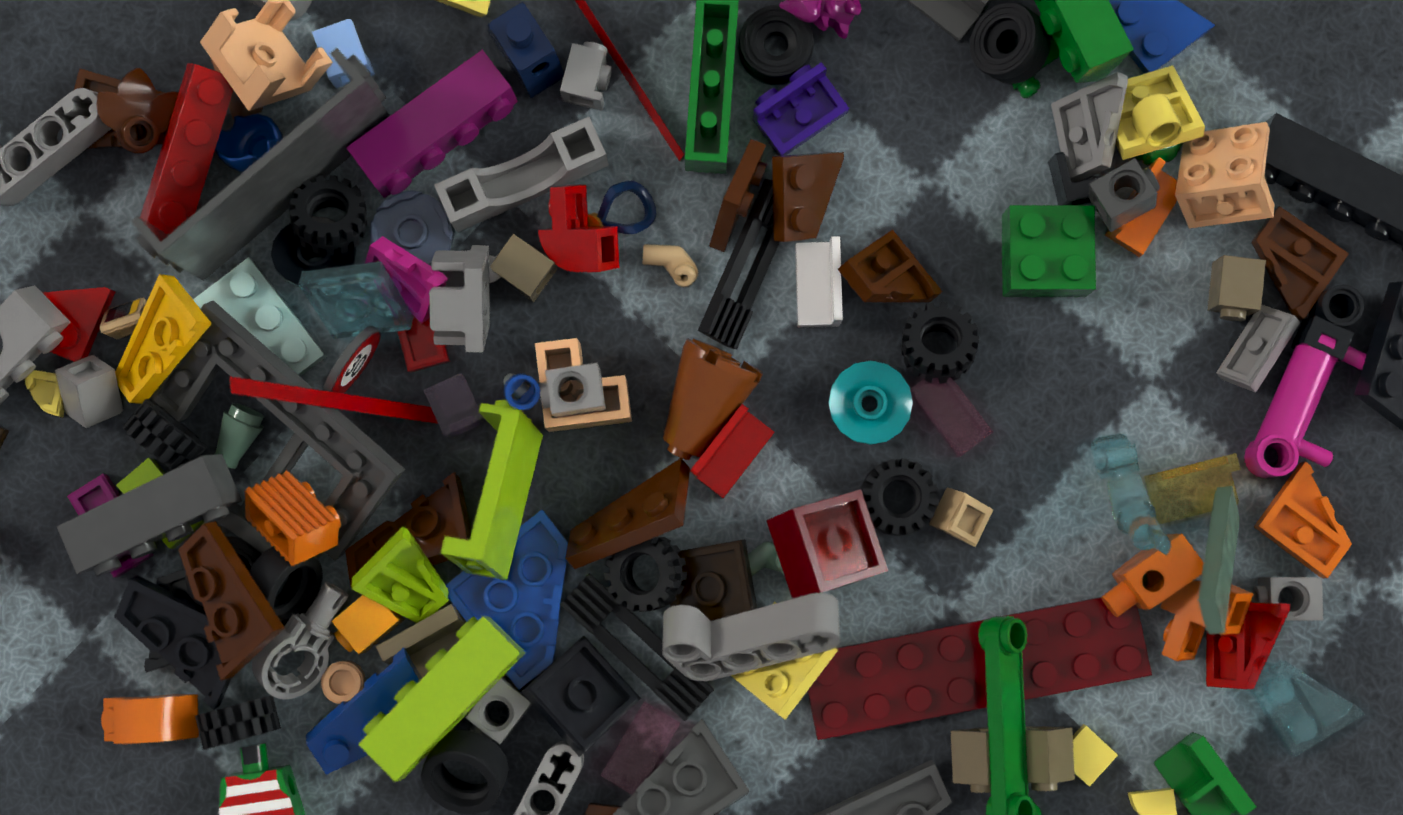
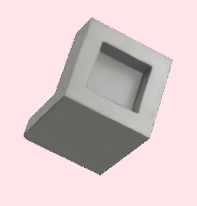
M88 356L55 370L64 411L83 427H91L123 412L115 369L96 356Z

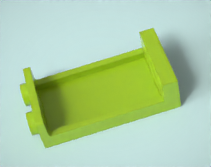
M496 400L495 405L481 403L479 413L497 431V436L470 540L445 536L441 554L468 574L507 580L543 435L522 410L512 407L505 400Z

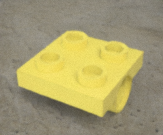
M1174 66L1128 78L1115 144L1122 160L1204 137L1205 125Z
M834 648L731 676L786 720L838 650Z

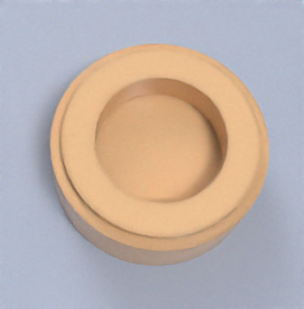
M339 661L327 667L321 678V688L326 698L336 704H340L343 701L349 702L364 688L366 677L361 667L356 663Z

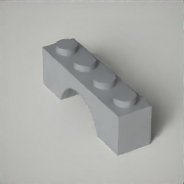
M586 117L550 133L540 145L515 159L491 167L470 168L434 184V187L450 223L458 233L549 193L550 187L567 185L609 166L592 121L590 117Z

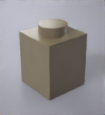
M1223 255L1213 261L1207 311L1220 312V319L1228 321H1245L1246 316L1260 311L1266 260Z

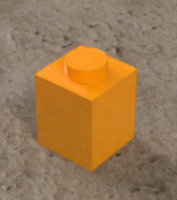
M362 595L331 622L338 629L334 633L338 642L348 652L355 650L358 654L369 651L405 619L402 615Z

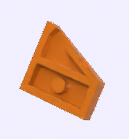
M1305 461L1299 463L1256 522L1254 528L1316 575L1328 578L1352 543L1343 526L1336 521L1335 511L1328 497L1322 496L1311 475L1314 473V470Z

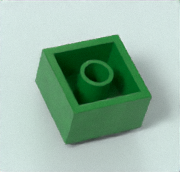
M1010 205L1002 214L1003 297H1086L1095 291V206Z

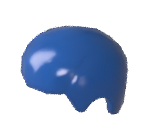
M258 113L245 117L237 115L234 117V124L230 129H221L215 152L228 167L243 173L283 139V134L272 118Z

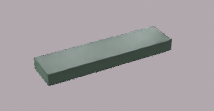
M1232 486L1217 487V490H1215L1198 602L1206 631L1209 634L1225 633L1240 524V516Z

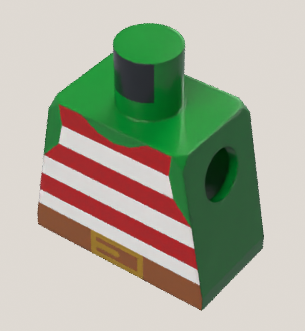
M266 743L240 747L243 772L232 773L221 778L219 815H306L291 766L284 765L269 768Z

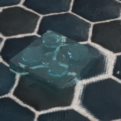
M381 261L304 271L301 273L298 285L333 339L355 337L371 325L378 328L381 333L411 330L413 315Z

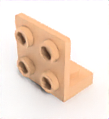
M1267 122L1204 131V137L1183 142L1175 196L1189 228L1273 218L1275 204L1264 177L1270 133Z

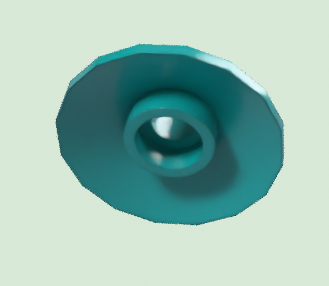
M865 361L855 363L840 373L831 386L828 404L831 419L842 434L854 442L872 445L887 442L901 433L910 419L913 401L910 386L900 372L885 363ZM870 396L876 400L877 407L874 411L868 412L863 409L861 402L864 397Z

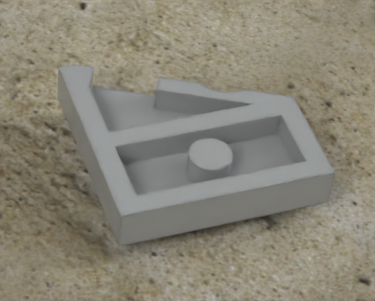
M1116 72L1051 103L1060 151L1065 154L1071 182L1082 181L1111 168L1128 84L1127 75Z

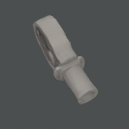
M325 581L307 612L296 615L292 614L284 626L285 628L253 658V675L271 696L278 699H293L310 691L321 680L329 662L327 648L335 637L328 627L345 600L349 597L338 586ZM305 650L304 661L297 668L300 673L297 677L293 673L280 676L272 668L277 667L280 658L290 651Z

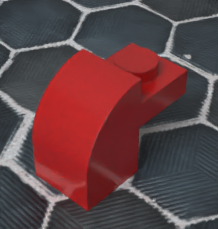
M586 184L550 187L548 209L552 218V228L538 230L541 246L548 258L555 262V265L570 272H602L620 268L618 227L588 225Z

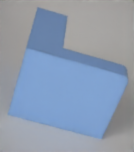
M351 19L312 31L317 48L322 47L333 62L326 70V74L336 89L350 83V80L330 54L336 48L347 59L354 54L370 72V76L375 75Z

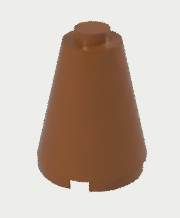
M687 338L681 353L663 440L669 444L667 450L685 460H690L692 455L701 457L737 409L760 383L763 373L745 361L740 367L741 363L732 358V354L697 339L690 340Z

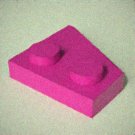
M383 236L370 245L364 263L421 323L430 318L429 292L432 287H445L448 278L438 270H432V266Z

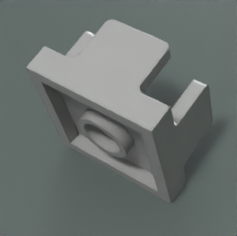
M472 245L469 251H435L432 259V270L440 271L448 280L445 287H432L429 292L430 328L435 331L433 335L434 344L466 345V352H483L490 328L489 246Z

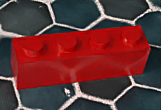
M193 63L187 64L140 216L167 235H170L196 212L234 91L222 73Z

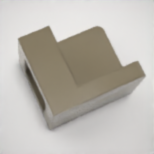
M515 234L510 237L490 265L494 273L516 287L520 294L533 303L558 270L555 262Z

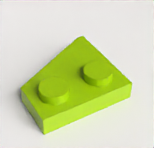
M402 527L352 577V590L415 623L433 615L448 601V588L410 531L405 527Z

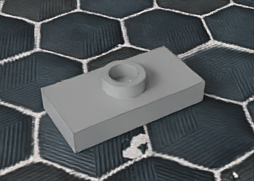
M1261 305V310L1253 314L1216 374L1226 382L1256 393L1299 326V320L1292 314Z

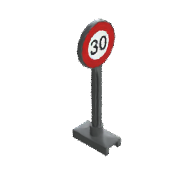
M373 325L368 326L350 342L331 369L323 391L345 393L358 379L380 342L382 333L378 328ZM294 433L263 480L268 481L270 477L275 478L278 473L283 475L286 470L291 472L308 447V444ZM245 501L241 506L235 504L229 507L230 515L217 521L261 553L272 547L270 541H266L265 536L262 537L260 531L257 532L255 526L252 527L251 522L247 521L245 517Z

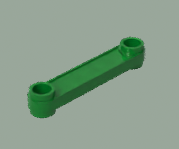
M994 616L985 619L981 623L978 636L979 643L985 651L991 783V797L986 805V815H1035V806L1028 794L1022 651L1027 643V629L1021 619L1011 616Z

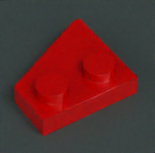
M106 287L42 292L71 322L60 333L63 336V340L50 352L73 362L88 357L100 329L99 326L104 313L108 310L115 291Z
M1250 602L1240 633L1222 635L1219 633L1209 634L1206 631V686L1254 689L1290 611V604Z

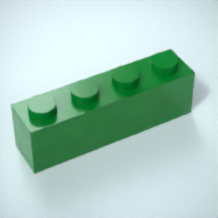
M696 0L685 146V171L726 174L739 0Z

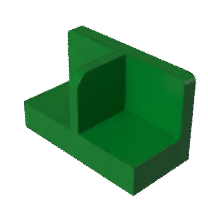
M1190 733L1154 761V766L1170 788L1174 789V793L1190 815H1230L1232 813L1247 815L1256 808L1255 804L1203 735Z

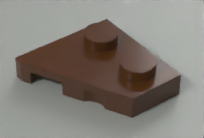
M750 139L723 198L709 247L725 252L739 216L746 217L754 198V194L749 192L751 186H760L768 166L767 163L761 161L766 144Z
M1280 206L1274 209L1273 218H1268L1251 242L1260 259L1266 260L1265 268L1291 314L1299 321L1305 319L1349 254Z
M893 229L838 268L839 272L863 302H931L943 292Z

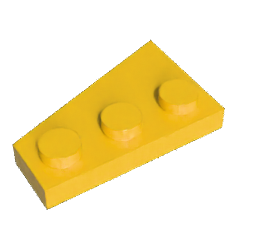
M159 274L115 371L118 387L129 403L142 404L145 399H149L212 324L175 276Z

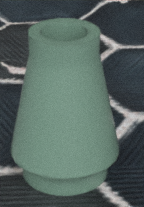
M232 403L229 411L226 410L223 413L214 455L222 454L227 467L236 469L240 459L264 427L261 425L264 415L248 406Z

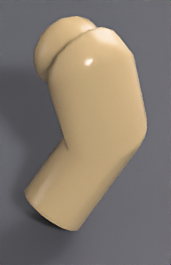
M644 244L643 265L664 266L674 279V282L680 287H689L695 282L698 276L697 266L682 247Z

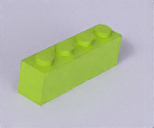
M482 616L479 620L475 617L469 619L456 633L460 640L448 652L444 648L439 650L426 663L425 668L429 672L418 683L414 680L409 681L395 695L394 699L398 704L387 715L383 712L378 713L364 727L363 731L367 736L358 745L395 782L405 779L526 653L490 616Z

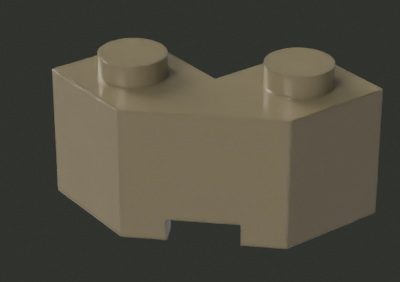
M1026 726L1027 771L1031 790L1054 791L1058 790L1057 783L1075 780L1072 727ZM988 727L952 730L953 783L970 784L971 792H991Z

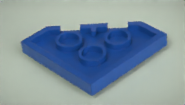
M540 510L520 526L507 580L473 575L462 571L446 584L448 599L466 622L472 617L479 620L482 616H490L526 652L506 673L518 690L553 664L555 659L561 611L560 604L562 603L567 564L565 557L568 541L544 510Z

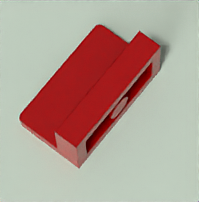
M741 404L690 470L691 475L722 499H724L775 433L749 413V408Z

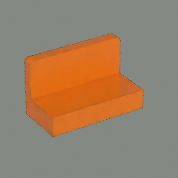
M1160 157L1148 166L1160 186V190L1157 191L1156 207L1112 232L1108 229L1105 233L1106 237L1138 257L1145 253L1177 202L1175 196L1177 180L1161 170L1166 161ZM1133 189L1127 200L1133 199L1138 195L1136 190Z

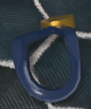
M633 180L624 181L612 185L608 189L599 212L588 214V225L617 226L618 233L637 234L654 223L656 206L652 196L643 185ZM625 191L635 193L642 201L645 209V216L642 221L628 225L605 221L613 200Z

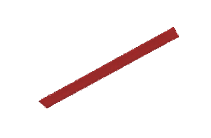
M575 0L603 45L608 48V52L680 162L684 153L585 0Z
M229 376L232 394L439 424L435 407Z

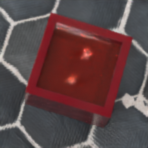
M861 489L796 507L766 520L792 599L831 591L889 571Z

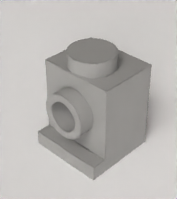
M584 42L583 46L572 43L560 88L563 102L603 111L605 103L603 93L599 91L607 90L612 66L606 65L607 47L595 42Z

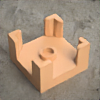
M268 0L255 19L237 24L234 21L239 13L236 8L222 11L200 41L248 111L311 91L333 63L322 47L316 48L306 63H304L282 30L296 12L289 0Z

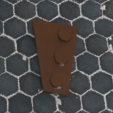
M682 457L572 528L565 557L574 569L580 568L682 527L684 525L690 468Z
M214 521L204 523L178 550L194 599L203 604L209 625L205 626L204 630L208 642L215 641L222 664L216 667L222 681L234 677L285 627L217 522Z

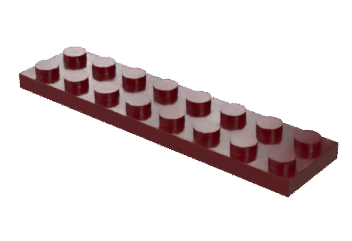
M1101 597L1004 615L1021 619L1027 629V643L1022 651L1024 700L1152 675L1139 611L1136 605L1132 606L1118 618L1111 613ZM985 619L836 648L838 650L807 691L817 740L986 708L985 651L982 649L978 637L980 625Z

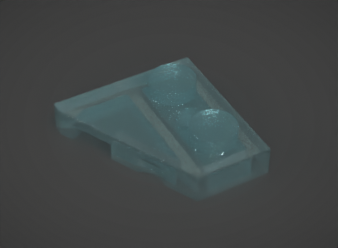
M1282 660L1262 671L1254 689H1249L1287 752L1293 757L1300 755L1364 715L1359 707Z

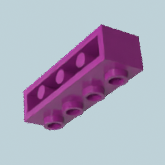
M482 49L346 148L385 199L390 194L396 195L404 191L411 184L412 178L423 170H431L440 165L445 159L446 154L458 145L464 146L473 141L478 136L479 130L488 123L505 118L512 111L513 105L518 100L510 84Z

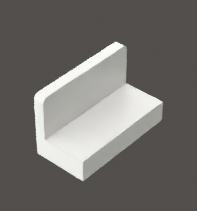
M831 236L829 242L796 243L797 327H839L843 319L841 273L838 270L841 266L840 236Z

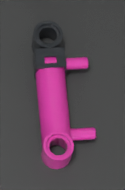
M1336 285L1323 291L1309 311L1310 318L1301 322L1291 345V348L1294 349L1257 436L1254 441L1250 442L1245 451V464L1255 476L1265 479L1287 475L1297 466L1299 456L1323 467L1329 466L1332 462L1333 453L1306 441L1303 437L1336 362L1342 361L1362 370L1366 359V353L1349 346L1354 333L1344 329L1357 322L1364 311L1363 298L1359 291L1352 286ZM1331 299L1336 300L1341 305V318H1337L1331 313L1329 308ZM1267 446L1273 447L1278 453V463L1275 467L1268 465L1264 459V451Z

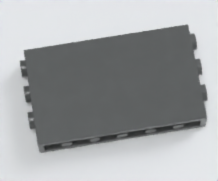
M338 48L333 50L330 54L350 80V83L170 235H167L141 217H135L131 222L141 233L136 237L138 243L153 258L157 256L165 265L171 264L179 273L186 270L203 281L290 208V198H294L293 192L297 187L303 190V182L309 179L314 183L316 182V176L323 175L326 178L351 156L346 148L390 116L381 103L386 99V96L378 88V84L370 76V72L354 54L347 59Z

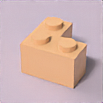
M578 338L535 343L539 383L547 382L545 370L583 365L582 349ZM626 376L602 378L606 410L555 418L551 414V408H544L545 429L548 432L632 422ZM577 380L565 382L560 390L561 399L566 402L579 400L584 391L583 384Z

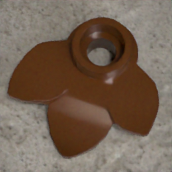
M134 68L122 78L117 94L109 91L98 92L96 100L97 112L102 123L115 130L116 138L124 149L132 153H145L155 147L160 133L167 131L179 92L171 91L156 94L155 87L147 74L141 68ZM135 124H140L143 127V134L138 139H133L130 135V129Z

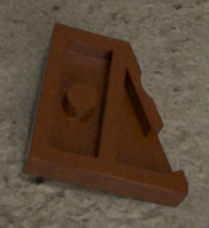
M844 152L772 157L774 241L789 242L817 238L844 160Z

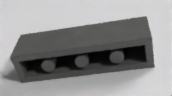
M205 455L57 526V529L76 574L94 571L96 576H101L120 568L121 563L119 560L131 555L132 559H137L156 551L155 543L166 537L168 542H172L193 533L191 525L204 520V523H209L229 516L228 508L241 502L242 499L223 455Z

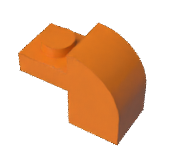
M1191 581L1165 599L1160 607L1175 614L1174 619L1167 624L1164 630L1163 641L1165 645L1162 651V655L1175 661L1195 660L1205 631L1198 602L1201 581ZM1231 584L1225 633L1219 634L1240 633L1253 596L1252 592Z
M198 694L103 698L104 711L101 716V725L104 730V741L114 742V744H135L199 738L195 718L198 715Z

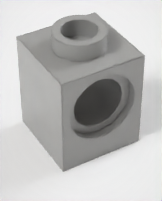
M598 363L545 370L547 382L539 383L543 409L551 408V414L555 418L606 410L601 371ZM569 380H577L583 384V394L575 402H566L560 396L562 385Z
M1258 577V586H1254L1252 591V602L1279 603V593L1286 587L1292 593L1293 601L1285 621H1323L1322 577Z
M503 676L466 716V719L473 723L470 727L472 732L484 735L490 740H495L498 744H501L532 704L521 693L522 689L518 690L511 680ZM499 700L507 705L509 718L505 723L498 724L489 718L488 706L492 701Z

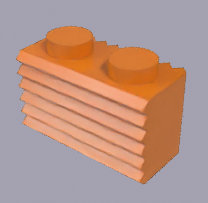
M286 470L283 475L278 473L275 478L270 477L268 481L263 480L261 484L256 483L253 488L248 486L245 490V517L247 521L251 522L252 527L255 526L257 532L260 531L262 537L265 536L266 541H270L271 546H274L276 551L280 552L281 557H285L286 562L289 561L291 567L338 545V529L341 526L339 515L334 507L331 505L324 506L316 498L315 492L308 482H300Z

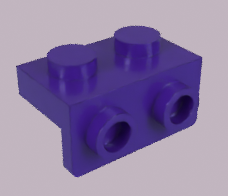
M822 62L813 68L809 64L803 66L789 78L791 82L780 91L772 88L755 101L757 107L753 110V121L778 156L788 155L849 112V107L826 77L827 69Z

